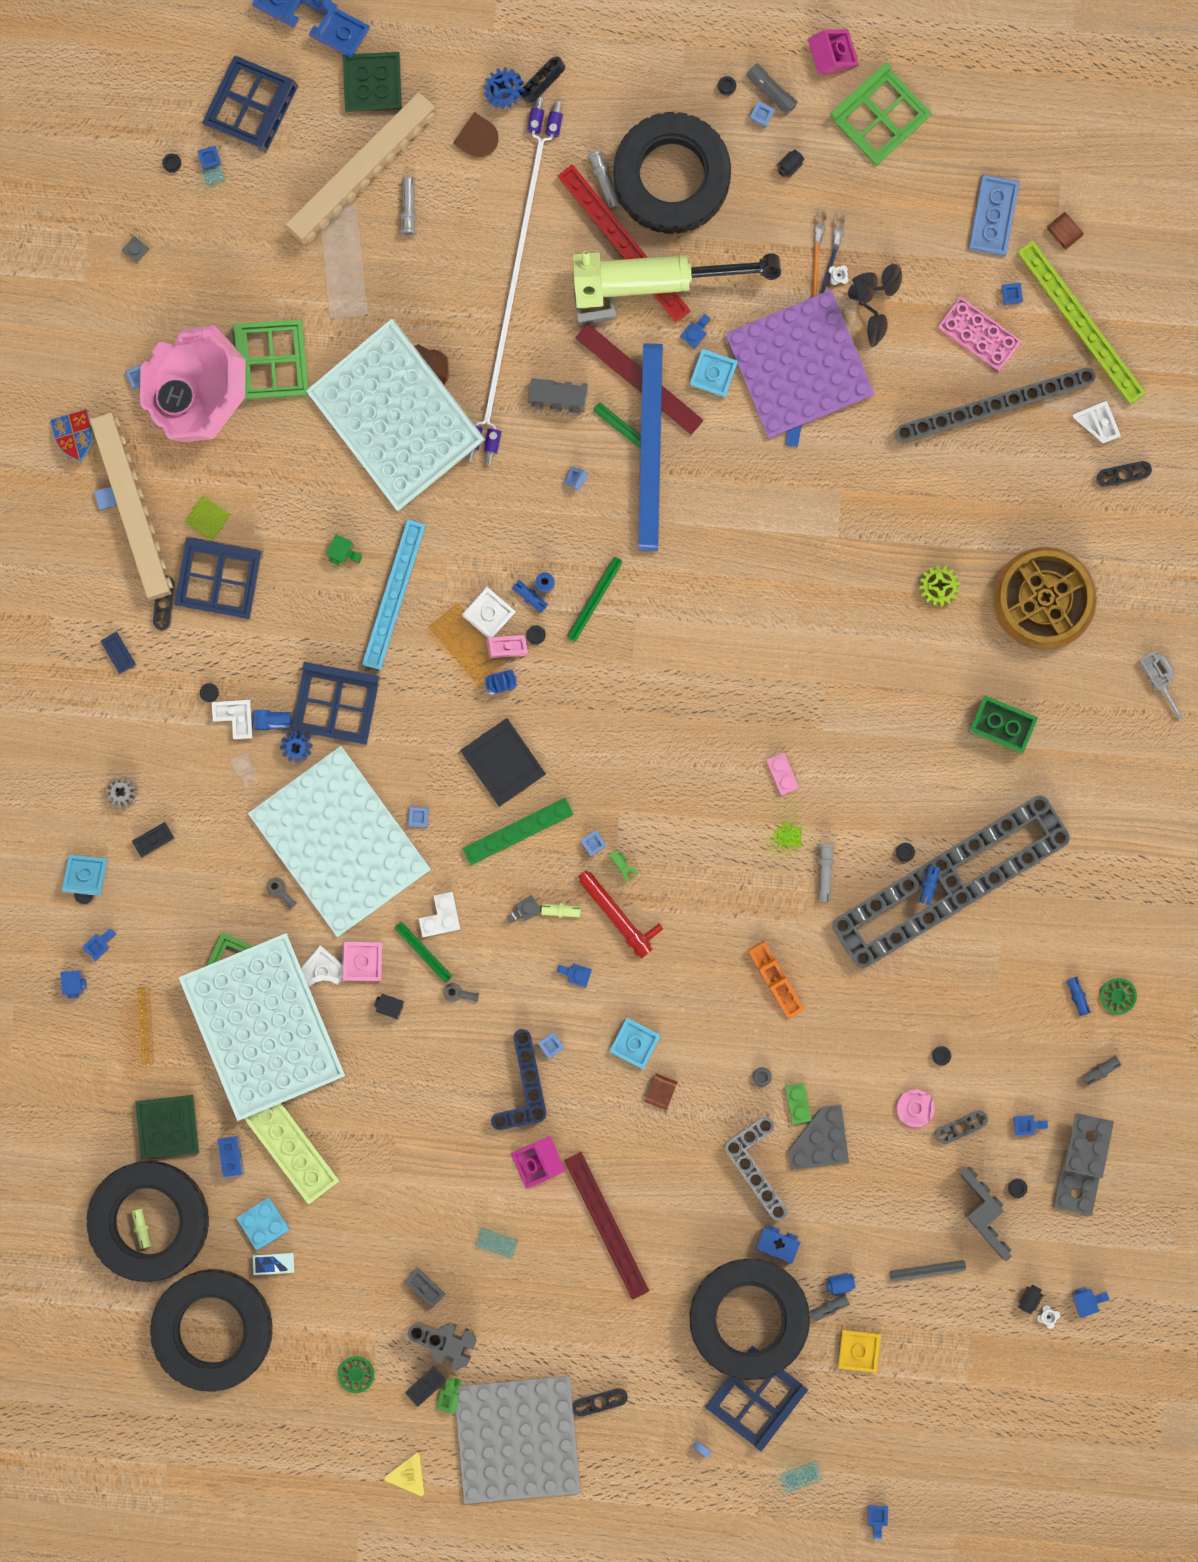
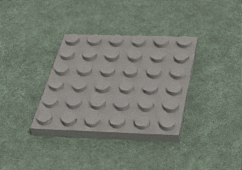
M570 1375L459 1386L456 1391L460 1395L456 1415L464 1504L581 1493Z

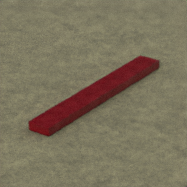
M587 323L575 339L642 394L643 369ZM662 386L661 411L692 435L704 420Z
M582 1152L565 1159L564 1161L632 1300L649 1292Z

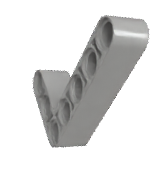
M762 1117L728 1140L725 1144V1151L769 1215L774 1220L781 1221L786 1217L787 1209L746 1151L769 1135L774 1129V1122L768 1117ZM763 1120H768L771 1124L768 1131H762L760 1128V1123ZM748 1131H752L755 1134V1139L752 1142H746L744 1139V1135ZM735 1142L739 1145L737 1153L729 1152L728 1146L730 1143ZM743 1158H747L750 1161V1167L747 1169H742L739 1166V1162ZM754 1174L761 1176V1183L758 1185H753L750 1181ZM765 1190L772 1192V1199L769 1201L762 1199V1193ZM777 1206L782 1207L784 1210L783 1215L780 1217L773 1215V1209Z

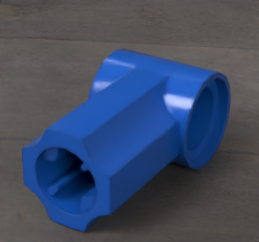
M253 710V730L291 729V712Z

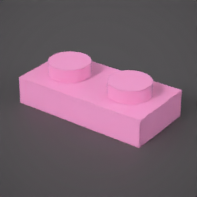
M525 635L492 637L486 640L490 658L526 656L528 654Z
M785 753L766 760L781 796L799 789Z

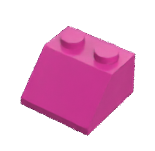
M848 29L822 30L808 38L818 74H832L859 65Z
M550 1136L511 1153L526 1189L566 1171Z

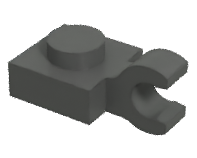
M530 895L515 904L518 910L508 915L507 918L510 923L521 917L527 921L542 912L534 897Z

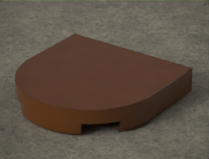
M474 112L453 144L473 157L491 155L498 146V131L491 122Z

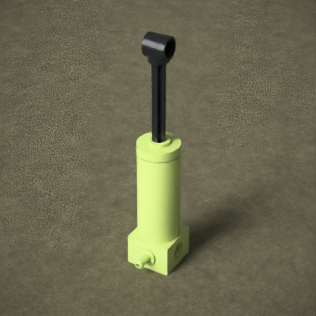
M584 251L582 254H573L577 308L604 306L603 297L690 291L689 282H692V278L760 273V276H764L768 280H775L780 277L782 272L780 257L774 253L764 255L762 259H759V262L691 267V263H688L687 255L601 261L600 253Z

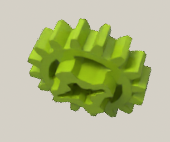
M937 565L936 570L930 567L929 574L924 572L923 576L925 579H920L919 581L923 584L919 587V590H924L921 597L927 596L926 603L933 601L934 607L937 603L940 604V607H943L944 602L950 605V598L953 600L957 598L954 593H960V590L956 588L961 585V582H956L959 576L952 575L953 569L949 572L946 571L947 566L940 569V566ZM943 574L949 577L950 581L943 578ZM935 575V580L931 583H927L929 578ZM938 582L944 585L941 591L938 587H935ZM952 589L950 595L945 597V591ZM929 592L935 593L937 598L933 597Z

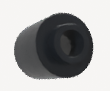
M795 149L792 152L789 151L777 164L778 173L784 178L786 176L791 178L803 165L802 162L805 158Z
M1031 1285V1287L1026 1286L1018 1301L1020 1303L1018 1308L1032 1315L1044 1296L1041 1294L1042 1289Z

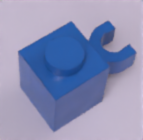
M1086 1286L1076 1289V1293L1071 1294L1080 1318L1099 1312L1097 1304L1110 1300L1107 1292L1094 1295L1092 1289H1087Z

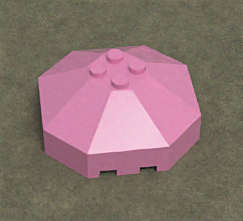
M215 325L184 329L177 335V340L173 345L159 342L152 351L153 357L150 361H145L140 369V405L144 410H148L152 420L158 427H162L165 430V435L171 440L192 442L214 439L245 398L246 359ZM171 379H182L188 382L195 395L194 405L191 410L177 417L163 413L156 400L157 391L160 386Z

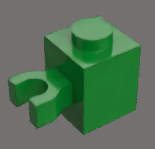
M335 534L326 553V556L329 558L328 561L337 566L340 563L345 565L348 558L360 564L363 556L352 551L354 546L352 541Z

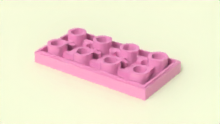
M962 297L958 298L937 327L998 372L1021 343L1019 338Z

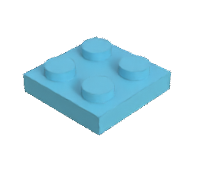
M702 349L689 386L725 398L738 361Z
M69 854L62 886L63 892L101 896L108 864L107 859Z
M626 1018L609 1052L644 1069L661 1035Z
M270 1197L237 1217L238 1222L256 1251L290 1230Z

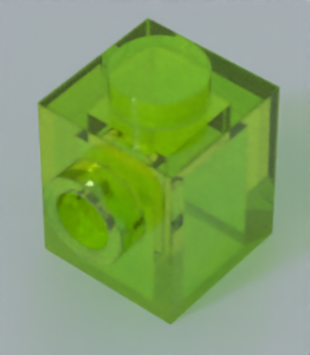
M782 823V827L779 826L778 831H774V842H777V847H801L802 827H794L793 823Z

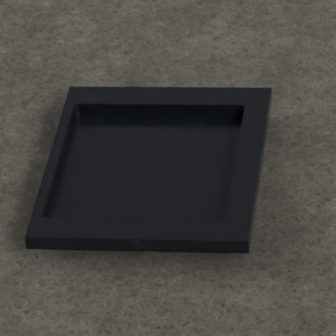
M508 718L460 750L499 807L546 775Z

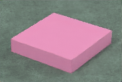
M343 942L342 980L381 981L382 943Z

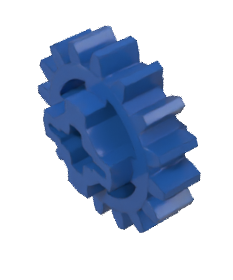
M504 67L503 72L499 68L496 74L491 72V79H485L488 85L483 86L486 90L484 96L487 98V101L495 108L499 106L502 110H504L505 105L509 109L511 108V103L517 105L516 99H522L523 97L520 95V92L525 91L522 87L524 82L520 79L521 76L513 69L509 71L506 67Z

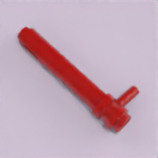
M587 870L578 876L581 885L626 939L625 943L629 948L632 947L634 949V954L641 959L653 950L649 940L662 931L663 927L658 923L646 934H643L641 930L638 931L595 876Z

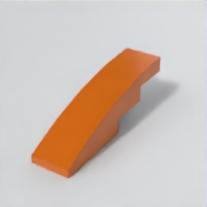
M763 940L748 949V953L786 1017L790 1019L805 1010L765 941Z

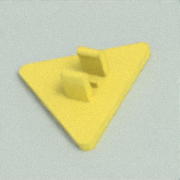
M414 1454L385 1476V1481L423 1496L424 1486L420 1454Z

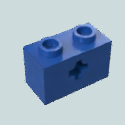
M239 1136L219 1138L218 1146L223 1177L244 1174Z
M771 1225L768 1228L764 1227L755 1249L792 1264L801 1243L797 1240L798 1236L788 1232L786 1235L779 1233L780 1229ZM781 1238L784 1246H779L777 1249L773 1242Z

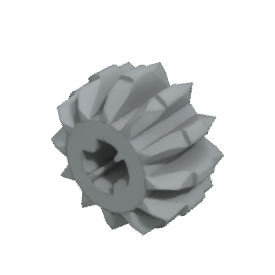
M124 776L121 777L120 782L115 777V784L108 782V785L112 788L105 789L106 793H111V795L106 797V800L113 799L110 805L115 806L117 803L118 809L122 808L123 803L126 808H129L128 801L134 804L135 800L131 797L138 796V793L132 792L137 789V786H130L133 780L129 779L126 782V777ZM125 788V796L120 795L118 797L119 793L117 791Z

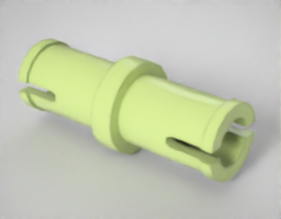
M564 903L559 905L542 904V916H559V918H563V916L581 917V906L564 905Z
M143 1208L130 1211L135 1226L133 1231L136 1232L139 1249L150 1247L151 1244L147 1231L149 1227L145 1223Z

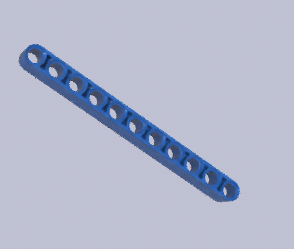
M643 343L639 551H658L663 344Z

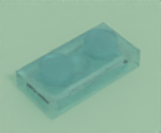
M482 1227L476 1246L512 1259L519 1240Z
M816 1460L780 1474L786 1493L823 1480Z

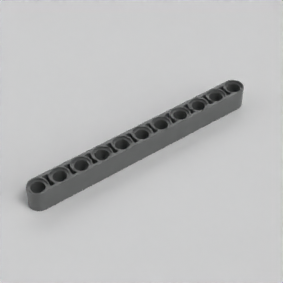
M1082 368L900 425L896 430L895 438L899 443H910L1081 390L1092 385L1096 374L1091 368ZM1084 373L1089 374L1091 381H1083L1081 375ZM1070 379L1073 386H1064L1063 380ZM1052 385L1055 391L1048 393L1045 390V386ZM1027 391H1034L1036 393V398H1029L1027 396ZM1015 396L1018 399V403L1011 404L1008 398ZM998 402L1000 409H992L990 403ZM979 407L982 410V414L979 416L974 415L972 409ZM961 413L964 416V420H955L954 414ZM941 418L945 420L946 425L939 427L936 424V419ZM925 424L928 430L922 433L918 430L917 426ZM907 430L909 437L902 438L899 431Z

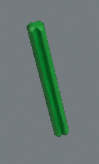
M617 557L612 559L568 633L567 637L570 640L577 641L622 565L621 559Z

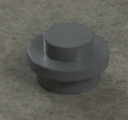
M760 1067L754 1071L752 1078L756 1085L764 1087L771 1082L772 1075L767 1068Z

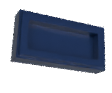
M117 631L100 641L119 674L136 665Z

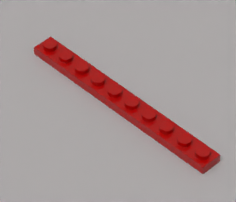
M573 164L557 175L559 180L624 260L648 258ZM676 292L652 294L675 323L691 312Z

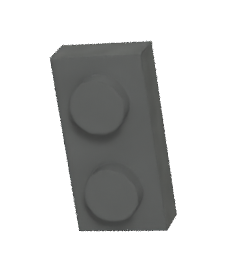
M419 1267L404 1281L431 1308L446 1294Z

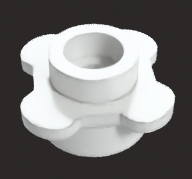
M845 265L829 268V273H831L830 283L832 285L848 283V269Z
M1046 1305L1042 1308L1041 1315L1037 1316V1321L1046 1324L1047 1328L1051 1329L1055 1326L1056 1320L1060 1318V1313L1051 1310L1050 1306Z

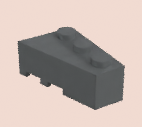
M531 378L528 404L537 409H542L545 406L550 407L552 411L561 412L564 409L569 410L571 414L579 415L580 412L585 413L588 384L582 383V386L571 385L572 382L565 381L564 384L554 380Z

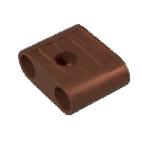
M1063 212L1047 226L1049 232L1064 249H1068L1084 235L1082 230L1066 212Z
M656 1073L645 1102L667 1110L678 1081Z

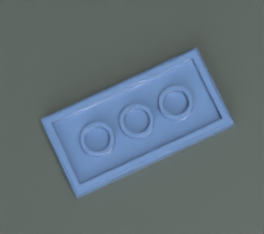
M982 175L969 250L1006 256L1020 181Z

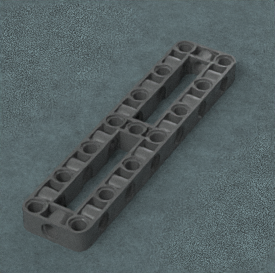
M1042 795L1035 796L840 915L833 922V930L853 963L859 968H866L1063 848L1069 843L1070 835L1049 800ZM1037 800L1042 801L1044 804V808L1041 811L1036 810L1034 807V803ZM1034 819L1040 823L1045 836L967 884H964L955 869L956 867ZM1004 820L1011 823V828L1008 831L1003 830L1001 826ZM1056 833H1061L1064 836L1063 843L1055 841L1054 836ZM971 840H975L978 843L976 851L969 848ZM1024 853H1028L1031 856V862L1028 864L1022 861ZM938 860L944 861L946 868L939 872L937 880L947 896L866 945L856 928L924 887L922 883L923 881L925 882L928 866H934L932 872L934 874L936 862ZM991 873H995L999 877L996 884L989 881ZM948 877L955 878L956 884L954 887H949L946 884ZM906 880L913 883V888L910 891L903 888V883ZM958 893H963L966 896L965 903L960 904L957 902L956 896ZM877 900L880 903L878 911L871 909V901ZM925 913L932 914L933 922L931 924L924 922L923 916ZM840 920H844L848 924V928L845 931H841L837 927V923ZM893 933H897L901 937L898 944L891 942L890 937ZM860 953H865L868 957V961L865 964L858 962L857 958Z

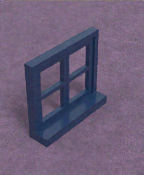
M234 55L202 123L207 127L253 145L259 151L267 153L298 85L291 78ZM240 69L257 76L247 98L230 91ZM262 78L279 85L269 107L252 100ZM226 98L244 104L234 126L217 120ZM248 106L266 113L256 135L238 128Z
M186 537L175 605L250 619L260 561L263 558L264 551ZM194 551L219 556L215 577L191 572ZM226 558L250 562L246 583L222 578ZM190 576L214 581L211 602L186 597ZM221 582L246 587L242 608L218 603Z
M304 662L291 730L367 745L380 677ZM312 677L336 682L333 703L308 698ZM343 683L368 688L364 709L340 704ZM307 702L332 706L328 727L303 723ZM339 708L363 712L359 733L335 729Z
M752 1345L747 1353L758 1352L759 1350ZM785 1370L775 1374V1376L792 1389L777 1409L759 1396L774 1375L768 1377L756 1393L739 1379L728 1376L705 1408L762 1452L808 1391L806 1386ZM734 1385L752 1398L737 1419L719 1406ZM754 1402H757L772 1414L757 1435L739 1422Z

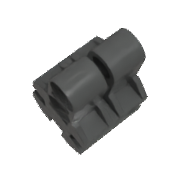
M416 1322L408 1330V1337L411 1341L431 1348V1354L435 1362L442 1364L445 1355L454 1358L451 1368L456 1370L467 1366L471 1358L470 1355L462 1353L464 1347L473 1350L477 1342L473 1330L466 1328L462 1337L454 1334L457 1324L452 1322L441 1326L440 1329L422 1322ZM420 1328L422 1330V1336H415L413 1334V1329ZM438 1335L441 1339L440 1343H433L431 1336Z

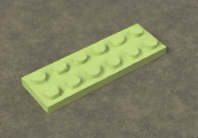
M282 1103L244 1118L308 1205L340 1181Z

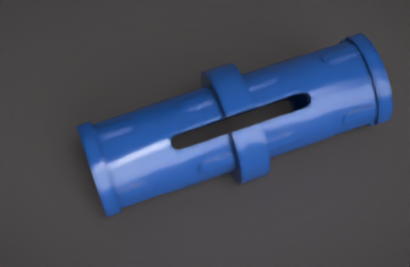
M518 580L517 584L512 587V590L523 597L524 602H529L542 613L548 606V603L536 595L535 590L529 589L521 580Z
M929 865L925 882L923 881L922 883L924 887L919 903L924 904L927 896L926 905L931 906L941 868L935 867L934 874H932L934 866Z
M1078 976L1066 980L1072 995L1071 1000L1074 1001L1079 1016L1091 1013L1085 998L1086 993L1081 988Z

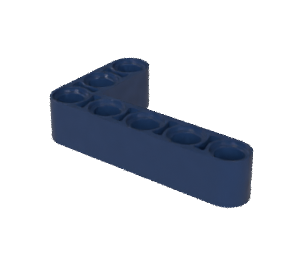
M519 1029L515 1032L514 1043L527 1107L494 1114L491 1124L497 1130L543 1121L547 1115L530 1032L525 1029ZM520 1032H525L528 1035V1040L525 1043H520L517 1040V1035ZM524 1051H529L532 1055L529 1062H524L521 1059V1054ZM533 1070L536 1077L533 1081L525 1079L526 1071ZM531 1089L539 1091L540 1096L537 1100L529 1098V1091ZM535 1108L543 1110L542 1118L536 1119L533 1117L532 1112ZM516 1112L524 1114L523 1122L517 1123L514 1121L513 1116ZM497 1116L505 1118L504 1126L498 1127L495 1124Z

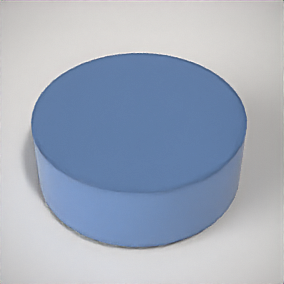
M698 1440L693 1444V1448L705 1457H709L712 1453L708 1447Z

